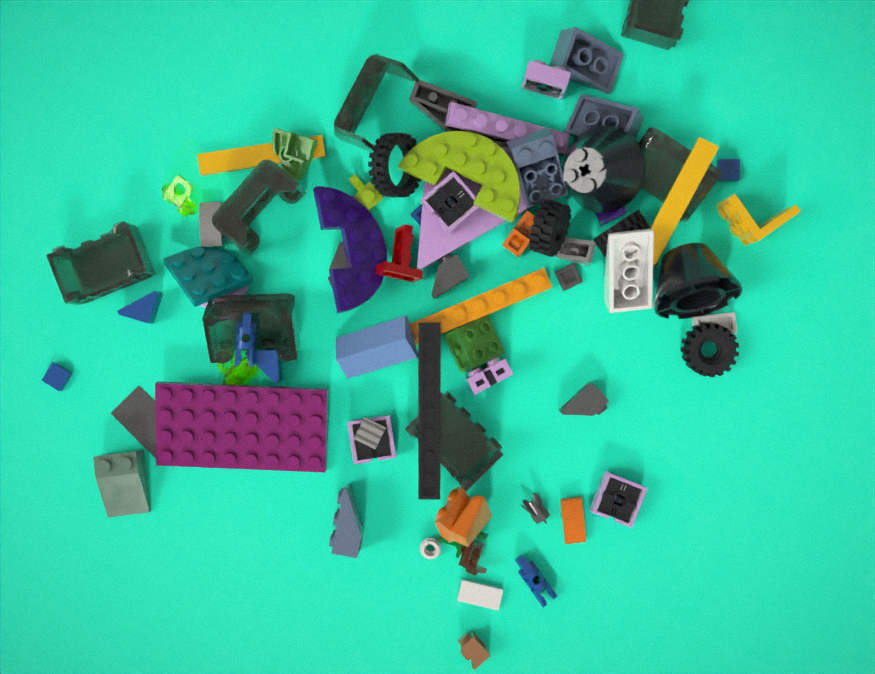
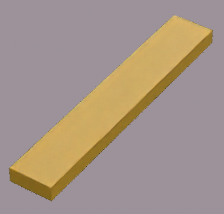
M323 136L308 137L318 141L312 159L326 157ZM273 143L197 154L201 176L283 164L279 155L274 154Z
M698 137L650 227V229L654 230V265H656L719 148V146L701 137Z

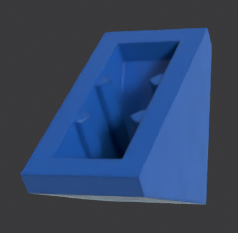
M153 291L117 310V312L121 316L154 324L162 294L161 292Z
M282 349L255 350L254 364L275 384L283 379ZM250 350L245 353L247 357L249 356Z

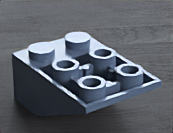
M547 128L506 141L509 156L517 171L520 189L527 208L542 202L544 203L548 199L553 200L568 195L554 136Z
M347 483L338 493L337 504H340V509H337L334 515L333 525L336 526V530H333V533H331L329 547H332L331 554L358 558L362 545L364 526L351 484Z

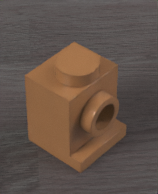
M473 631L469 634H463L457 641L460 644L461 654L467 661L471 659V666L474 670L491 656L489 648Z

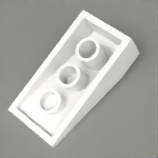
M653 229L608 234L604 301L609 313L652 309Z

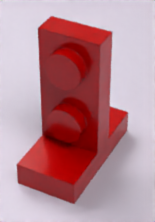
M405 224L395 229L392 263L385 261L376 265L375 274L411 283L423 279L422 270L409 267L411 262L410 248L413 242V226Z

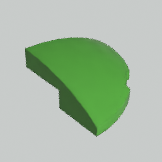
M274 127L272 137L274 154L279 155L283 163L280 164V167L291 178L301 181L311 163L318 141Z

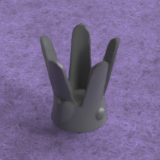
M533 493L534 501L528 502L523 500L522 502L525 506H520L531 514L530 516L536 524L542 521L547 524L545 519L549 517L550 513L544 508L539 493L538 496L536 493Z

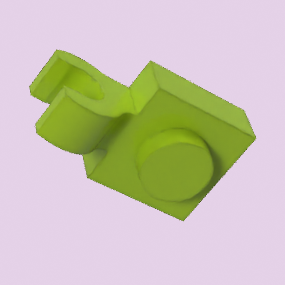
M355 174L348 179L358 191L354 197L368 211L384 199L370 182L364 186Z

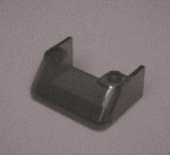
M378 54L371 55L365 61L333 125V134L338 139L371 153L374 152L371 149L373 145L364 137L354 134L385 73L415 83L419 81V78L403 62Z

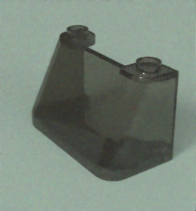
M649 127L638 140L646 165L645 178L641 189L664 202L691 150L660 130ZM711 163L679 222H686L690 219L720 178L722 172Z

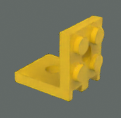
M736 194L716 204L718 214L722 219L727 220L731 233L738 237L744 246L755 241L758 242L801 212L795 204L779 211L758 226Z

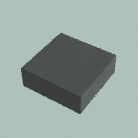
M574 263L554 272L563 291L583 282Z

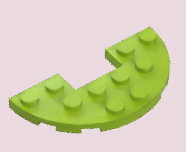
M444 132L421 141L399 163V170L433 186L438 185L446 169L483 185L473 202L474 205L514 223L520 205L518 174L507 153L492 140L472 132Z

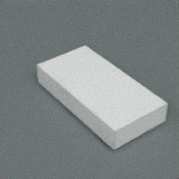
M735 312L691 318L692 327L695 325L699 326L703 322H712L728 328L732 331L731 334L737 333Z
M462 579L457 601L499 611L503 588Z

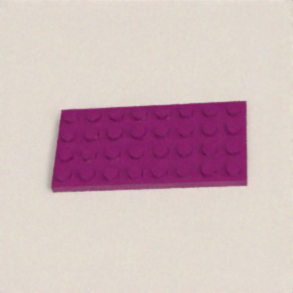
M157 381L155 383L156 466L326 473L328 388Z

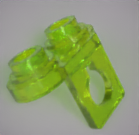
M176 175L171 184L165 183L161 188L162 198L169 203H173L181 215L188 217L197 212L198 207L188 198L193 190V186L181 175ZM178 183L184 185V194L178 188H176V185Z
M231 350L216 365L225 377L223 384L246 385L259 369L256 364L249 366L248 357L241 359L240 366L234 365L235 354ZM231 358L232 366L224 368L225 362Z

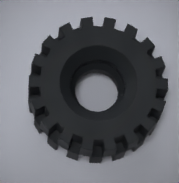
M549 199L545 200L544 203L542 202L540 209L538 208L537 215L534 216V223L531 225L530 230L532 231L529 234V239H531L529 241L530 250L550 257L558 254V251L562 248L561 245L565 242V236L568 234V227H570L571 209L569 205Z
M638 209L593 240L597 242V247L603 256L606 257L609 233L649 229L650 226Z
M703 322L699 326H693L692 331L685 333L687 338L682 339L684 347H680V351L684 354L682 359L686 361L687 367L692 369V371L705 377L724 375L723 371L729 372L731 370L729 367L731 364H736L737 361L734 360V357H739V352L736 351V348H739V343L735 342L737 338L734 334H731L732 331L728 328L712 322ZM707 341L714 342L717 347V351L712 357H705L701 352L702 345Z

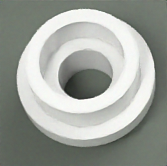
M429 537L421 542L420 552L423 557L434 559L440 554L441 545L437 539ZM432 544L434 550L428 551L426 549L427 545Z

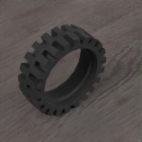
M383 134L380 138L376 139V145H373L371 148L374 152L369 154L372 162H368V167H372V170L368 172L369 176H373L371 183L375 184V190L379 191L381 195L405 198L413 194L415 189L419 187L418 182H421V180L404 171L400 182L396 186L389 174L388 162L394 146L398 145L404 158L417 145V140L412 138L410 134Z

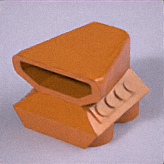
M456 487V489L450 492L446 505L438 511L435 524L441 537L448 542L456 541L469 547L488 523L492 514L484 497L474 495L470 499L463 487Z

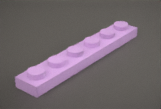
M453 102L448 106L445 123L447 126L504 141L546 128ZM547 128L554 136L558 155H566L569 134Z

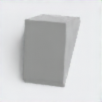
M565 237V242L561 245L562 248L555 257L587 266L592 261L597 242Z

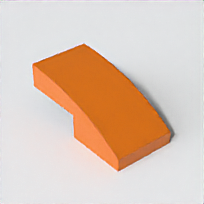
M528 210L502 244L503 247L517 257H520L531 240L529 239V234L532 231L530 229L534 223L535 215Z
M581 496L560 499L565 544L586 542Z

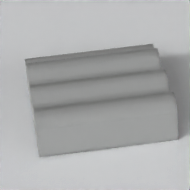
M364 417L354 439L376 449L386 427Z

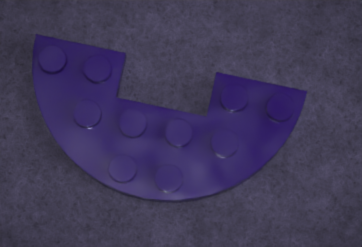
M316 186L313 192L321 230H341L348 268L332 269L329 271L337 313H343L359 307L368 301L379 289L384 276L375 274L376 265L387 261L386 244L377 221L358 200L340 190Z

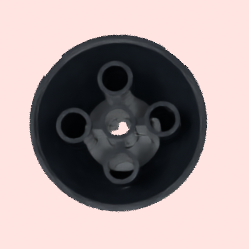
M613 126L593 127L577 136L569 146L563 162V178L571 197L583 208L599 213L612 212L628 205L639 193L645 178L646 165L638 142L628 132Z

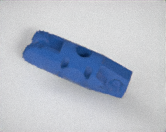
M243 310V321H237L234 364L240 366L242 359L241 349H250L248 364L249 366H254L257 322H251L252 311ZM248 334L250 336V340L248 342H244L242 340V335Z
M519 555L515 559L520 567L518 573L544 608L547 603L540 594V591L545 588L548 595L553 599L557 597V594L533 561L528 562L524 555Z

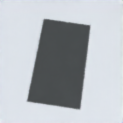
M138 385L111 414L156 459L155 401Z

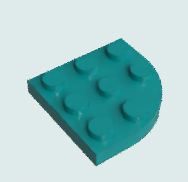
M194 247L164 258V265L194 307L253 283V277L239 259L231 253L217 248Z

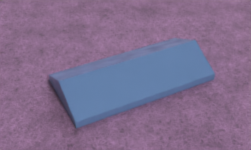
M407 315L336 338V361L347 379L418 358V351Z

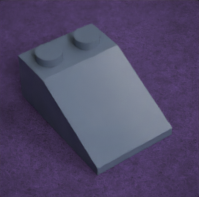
M572 27L561 30L549 66L564 67L567 69L566 71L571 72L570 81L610 94L624 54L579 28Z
M581 94L564 132L576 138L584 131L593 127L613 126L628 132L636 139L644 119L638 108Z

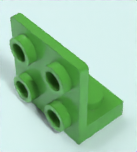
M488 315L443 335L460 373L473 369L505 353Z

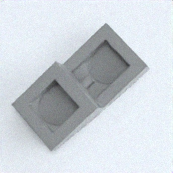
M221 201L199 203L201 247L224 245Z

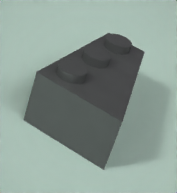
M419 79L416 80L409 98L410 103L444 132H467L466 130L445 125L448 106L451 102L472 108L477 107V102Z

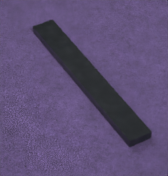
M418 323V500H440L441 323Z

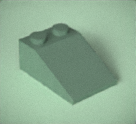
M144 449L101 454L93 457L95 478L108 518L151 512Z

